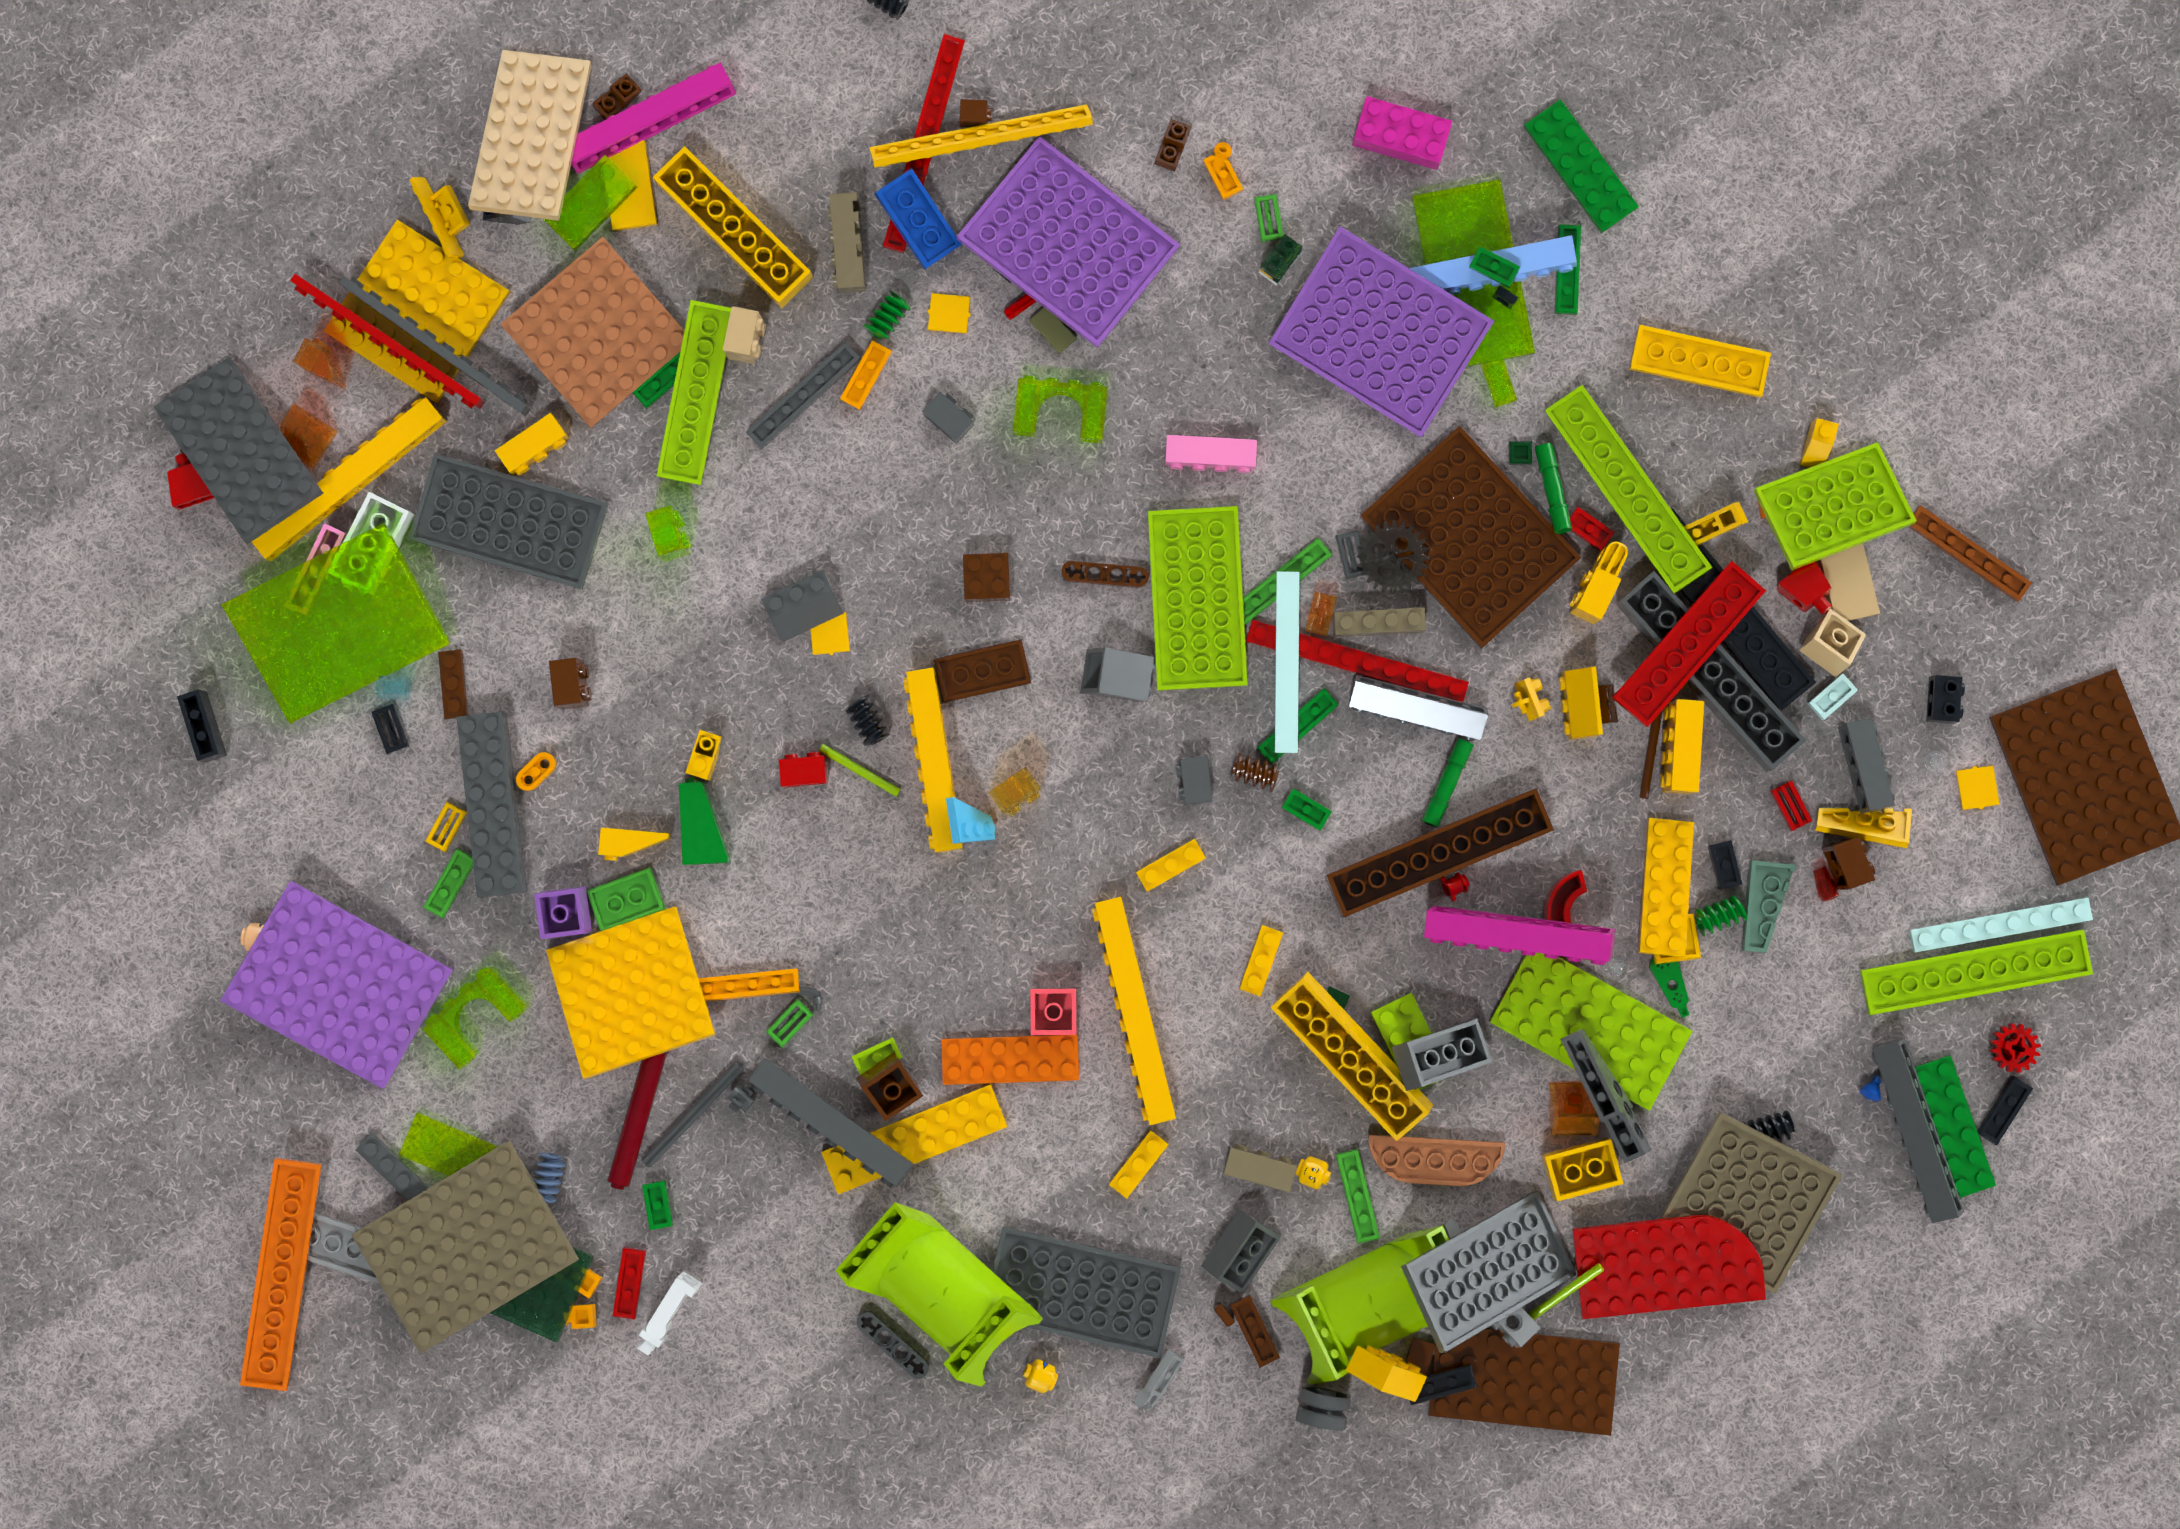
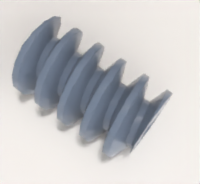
M541 1152L538 1155L544 1158V1161L536 1162V1164L542 1167V1169L534 1171L539 1176V1179H533L545 1202L556 1203L557 1198L552 1194L559 1193V1189L555 1185H560L562 1182L557 1176L564 1174L559 1168L566 1166V1162L561 1160L565 1157Z

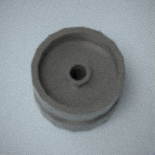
M1301 1387L1299 1399L1306 1405L1297 1408L1296 1421L1327 1430H1345L1347 1417L1339 1411L1349 1409L1351 1400L1349 1395L1327 1388Z

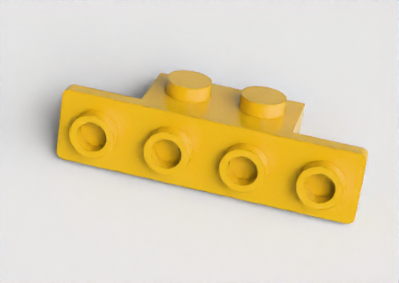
M410 178L412 190L417 195L423 212L428 216L432 229L438 236L445 254L449 258L463 257L464 253L455 236L471 224L451 185H445L433 193L426 178Z

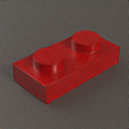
M1579 507L1570 516L1571 532L1600 552L1615 533Z

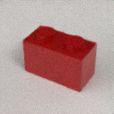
M820 752L806 753L807 757L798 758L797 754L784 755V759H779L781 787L828 784L826 757L824 755L820 756Z

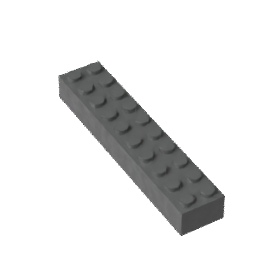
M1655 571L1648 574L1615 603L1654 648L1688 610ZM1721 645L1714 650L1687 681L1689 687L1704 701L1707 707L1766 772L1774 770L1806 741Z

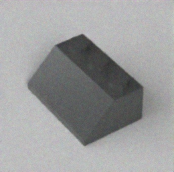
M823 570L761 599L782 642L844 614Z
M1239 1209L1211 1252L1206 1256L1201 1267L1221 1282L1243 1294L1281 1236Z

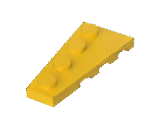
M1819 808L1815 831L1850 838L1859 837L1860 840L1907 848L1910 839L1912 809H1904L1903 811L1884 809L1883 811L1860 814V810L1850 811L1848 808Z

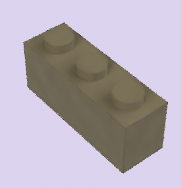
M1241 1144L1229 1147L1223 1170L1224 1175L1286 1192L1291 1191L1297 1165L1292 1163L1293 1159L1280 1156L1279 1159L1271 1158V1153L1262 1150L1253 1153L1248 1151L1249 1147Z

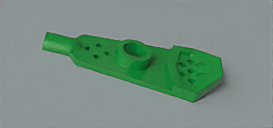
M1652 956L1649 969L1671 1007L1678 1009L1681 1018L1690 1015L1686 1007L1689 999L1679 962L1658 964L1657 967V964L1654 962V956ZM1671 980L1676 983L1674 989L1668 987V982Z

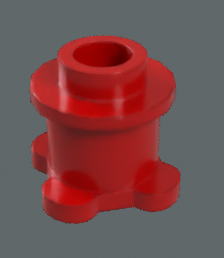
M1457 872L1455 876L1447 880L1445 877L1440 878L1443 892L1452 902L1456 901V895L1468 892L1470 883L1464 874L1461 875Z

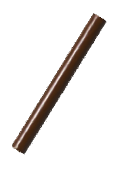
M1663 710L1651 723L1639 796L1642 799L1649 798Z

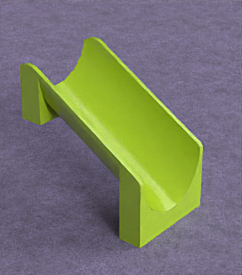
M896 1202L893 1203L835 1270L848 1287L887 1298L950 1354L943 1364L956 1380L980 1387L986 1383L983 1371L993 1351L1016 1331L1030 1325L1039 1324L1042 1321L1040 1314L1030 1304L1022 1299L932 1216Z
M1443 1225L1407 1233L1270 1300L1273 1307L1285 1312L1298 1325L1306 1338L1313 1362L1312 1372L1306 1379L1309 1385L1335 1381L1349 1373L1346 1369L1357 1345L1364 1348L1370 1345L1379 1350L1428 1327L1401 1266L1448 1240L1449 1238Z

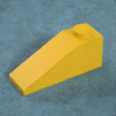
M1736 502L1684 526V528L1698 546L1748 523V520L1740 502Z
M601 827L598 855H604V860L618 861V857H626L670 840L672 834Z

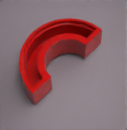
M1582 870L1566 874L1551 887L1543 905V920L1572 923L1570 919L1572 904L1578 896L1587 892Z

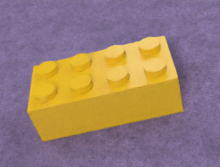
M1676 699L1669 702L1668 706L1664 708L1663 719L1667 720L1666 729L1662 731V742H1665V751L1661 752L1660 759L1661 765H1664V773L1660 774L1659 786L1663 787V793L1693 794L1699 792L1704 701Z

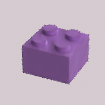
M586 886L542 891L534 894L540 939L585 934L592 931Z

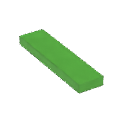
M1358 1149L1335 1154L1357 1243L1379 1239L1380 1236Z

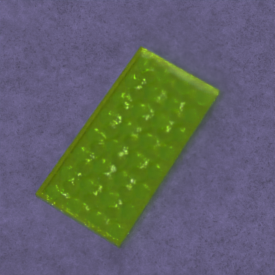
M1500 179L1412 196L1425 265L1473 256L1477 253L1479 247L1490 252L1514 247ZM1513 281L1510 288L1500 285L1518 297L1511 309L1493 299L1492 296L1499 286H1492V284L1483 285L1482 289L1470 291L1469 288L1462 289L1459 294L1453 295L1494 320V323L1466 367L1535 354L1521 281Z

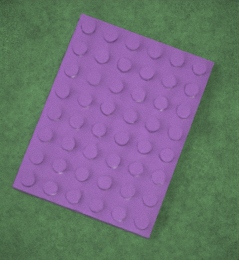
M1040 136L956 237V240L1097 349L1180 247V244Z
M1340 226L1269 344L1422 437L1494 323V320Z
M290 881L220 1001L384 1089L453 969L301 885Z

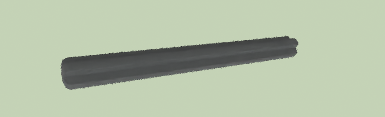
M733 1063L642 1158V1162L647 1167H652L743 1072V1068L738 1063Z

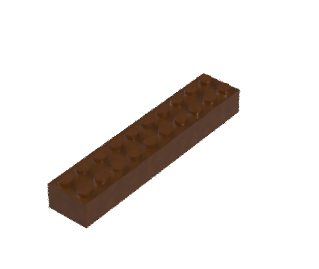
M1537 788L1327 874L1324 877L1339 913L1344 918L1554 831V828Z

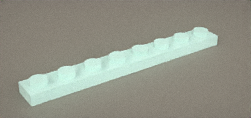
M2081 898L1909 930L1913 952H1921L2090 921L2093 918L2089 898Z

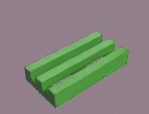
M1277 195L1254 197L1261 243L1282 239L1284 236ZM1268 200H1272L1278 234L1273 233ZM1262 201L1264 203L1269 235L1266 236L1260 202Z
M796 999L766 1033L781 1047H784L814 1014L799 999ZM798 1006L800 1010L775 1035L773 1031ZM805 1012L807 1015L781 1040L782 1034Z

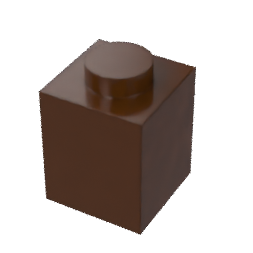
M961 99L960 127H974L985 125L987 121L991 122L992 108H988V101Z

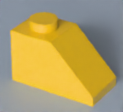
M1819 418L1810 423L1800 466L1810 468L1826 462L1834 445L1839 424Z

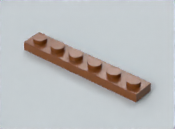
M1918 506L1913 514L1917 521L1915 524L1908 526L2014 601L2018 602L2021 600L2032 584L2031 581L1923 506Z

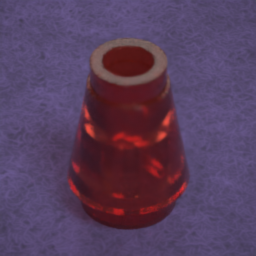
M1826 867L1813 871L1818 898H1821L1822 902L1840 896L1838 893L1840 889Z

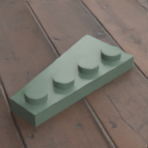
M1749 860L1745 905L1747 921H1744L1742 951L1767 953L1776 926L1775 922L1778 914L1781 912L1782 902L1785 893L1788 891L1789 881L1796 865Z

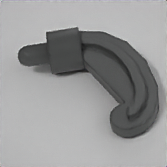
M800 986V992L790 993L791 997H796L797 994L812 998L813 1005H816V1010L820 1011L822 999L819 991L815 988Z

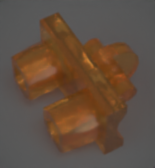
M1315 591L1305 628L1306 632L1327 637L1337 596Z

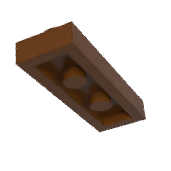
M462 650L438 652L444 719L468 716Z
M1250 1294L1229 1304L1259 1368L1279 1359L1280 1356Z

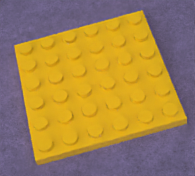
M396 220L357 279L364 285L363 290L367 293L371 290L382 297L380 302L386 306L389 303L400 310L398 315L404 319L407 316L418 323L417 328L422 332L425 329L429 330L437 336L435 341L441 345L443 342L455 349L453 354L459 358L461 355L469 357L511 293L508 289L459 258H449L440 246L399 220ZM349 292L341 305L450 378L454 379L459 372L458 368ZM334 316L331 318L324 329L326 334L438 404L446 392L442 389L443 384L438 381L434 384L424 377L425 372L419 368L417 371H414L405 364L407 360L400 356L396 359L386 352L388 347L385 345H375L368 340L370 335L364 331L359 334L350 328L351 323L348 320L344 319L341 322Z
M676 906L546 950L583 1079H588L716 1035Z

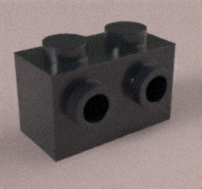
M1943 675L1929 677L1926 722L1950 724L1960 722L1964 712L1961 705V696L1965 692V684L1962 683L1963 677Z

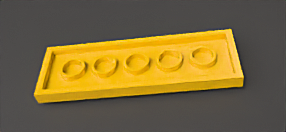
M1639 325L1629 370L1761 398L1763 396L1771 353Z
M1658 818L1647 819L1638 953L1685 957L1694 822Z

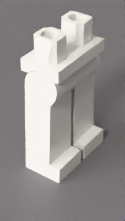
M684 1271L675 1279L651 1320L639 1334L643 1339L637 1347L638 1350L649 1355L655 1347L659 1348L669 1336L667 1333L672 1328V1319L687 1295L693 1297L703 1283Z

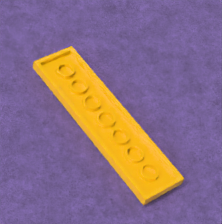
M990 1084L870 1133L913 1164H916L1008 1126ZM839 1145L836 1148L832 1147L821 1152L837 1194L882 1177L876 1172L872 1175L863 1169L862 1165L864 1163L857 1158L855 1161H852L843 1154L845 1150Z

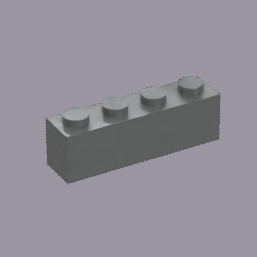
M1872 718L1848 722L1839 726L1838 731L1860 814L1895 806V795L1893 790L1890 789L1889 773L1883 763V750L1878 744L1877 728Z

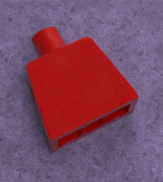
M185 453L176 455L175 460L178 468L167 472L172 507L181 510L214 499V496Z
M1816 561L1797 568L1778 583L1777 591L1802 612H1807L1814 606L1823 615L1832 608V605L1825 598L1830 594L1831 585Z

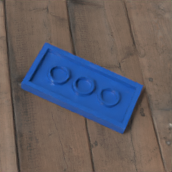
M912 168L874 193L924 270L962 245L956 240L957 236Z

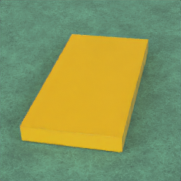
M643 140L602 161L613 232L658 225L646 143Z

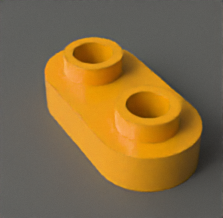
M546 752L537 754L518 772L516 776L518 787L525 791L535 790L555 771L557 766L555 757ZM548 760L549 766L543 768L541 765L542 761ZM527 776L533 778L531 784L525 782Z

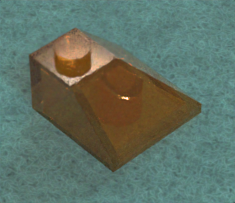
M296 404L292 405L280 426L281 432L301 461L315 469L338 433L337 430Z

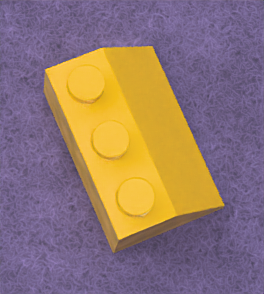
M1596 666L1562 672L1561 677L1558 678L1559 690H1563L1564 699H1561V711L1566 715V722H1563L1564 735H1568V740L1595 738L1603 735Z

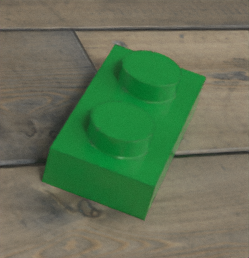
M1479 247L1469 266L1470 269L1508 288L1511 287L1520 270V266L1482 247Z
M1294 788L1281 807L1318 831H1321L1332 813L1329 809Z
M666 1180L643 1184L642 1189L649 1230L673 1226Z

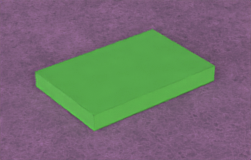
M651 867L586 891L600 932L666 910Z

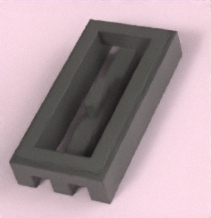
M1358 530L1336 535L1345 579L1368 575ZM1353 536L1362 571L1357 570L1350 537ZM1344 538L1346 540L1353 573L1349 572L1345 551L1342 543V539Z

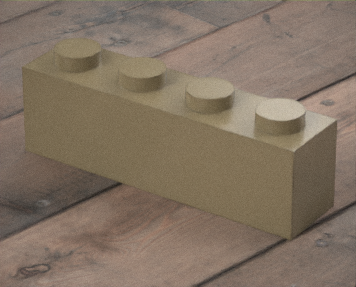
M1425 607L1334 612L1332 615L1333 638L1423 633L1426 631Z

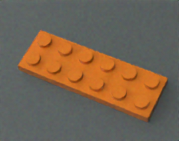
M1078 1034L941 1039L943 1085L1079 1080Z

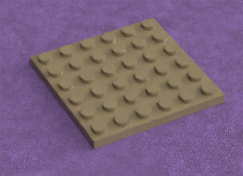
M1718 1111L1659 1219L1708 1215L1732 1224L1747 1236L1757 1250L1763 1265L1765 1289L1776 1294L1839 1183L1842 1174Z

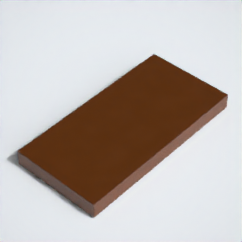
M1022 639L934 659L943 703L1032 684Z

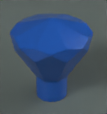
M1874 1076L1870 1083L1859 1090L1860 1094L1869 1100L1880 1101V1077Z

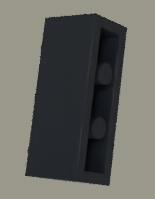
M198 689L177 696L197 761L206 763L227 756L207 691Z

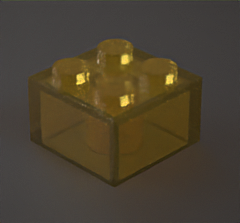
M1024 767L988 793L1004 816L1009 814L1010 817H1013L1022 810L1021 805L1026 802L1030 805L1038 800L1042 789L1027 767Z

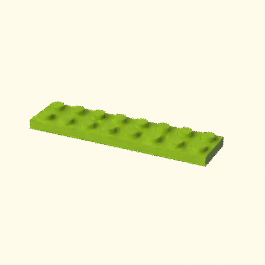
M690 300L656 475L659 478L702 486L727 357L723 351L731 312L729 307Z

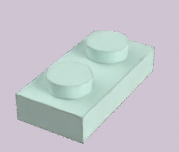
M1842 673L1807 704L1821 720H1825L1858 690Z

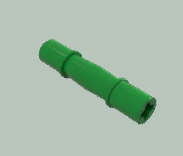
M1551 443L1538 445L1535 447L1539 465L1538 470L1539 473H1542L1544 491L1550 507L1548 512L1551 516L1554 533L1562 534L1572 530V525L1568 513V505L1565 504L1563 488L1557 470L1559 466L1556 462L1553 445Z
M1457 738L1453 750L1446 760L1448 763L1439 779L1433 798L1430 797L1429 799L1430 802L1423 815L1422 822L1438 828L1446 808L1449 807L1447 803L1456 788L1462 769L1466 768L1465 765L1474 747L1470 742Z

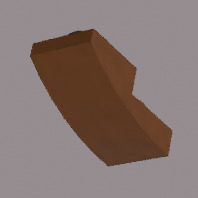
M625 74L610 86L608 92L593 102V108L606 120L609 116L620 113L642 92V89L628 74Z
M1174 119L1170 120L1156 156L1155 165L1175 172L1192 126Z

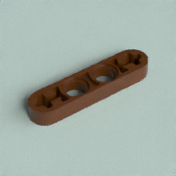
M1068 561L1061 569L1062 577L1066 581L1073 583L1142 588L1148 583L1149 579L1147 570L1137 566ZM1070 566H1074V570L1081 571V566H1085V579H1080L1081 574H1074L1070 578L1069 574L1065 573V570H1068ZM1095 567L1099 569L1100 577L1098 579L1092 580L1088 577L1087 572L1090 568ZM1115 569L1120 570L1123 574L1122 579L1118 582L1112 581L1110 578L1111 571ZM1125 570H1130L1129 575H1136L1139 571L1142 576H1145V580L1143 579L1140 583H1136V579L1129 578V583H1124L1126 579Z

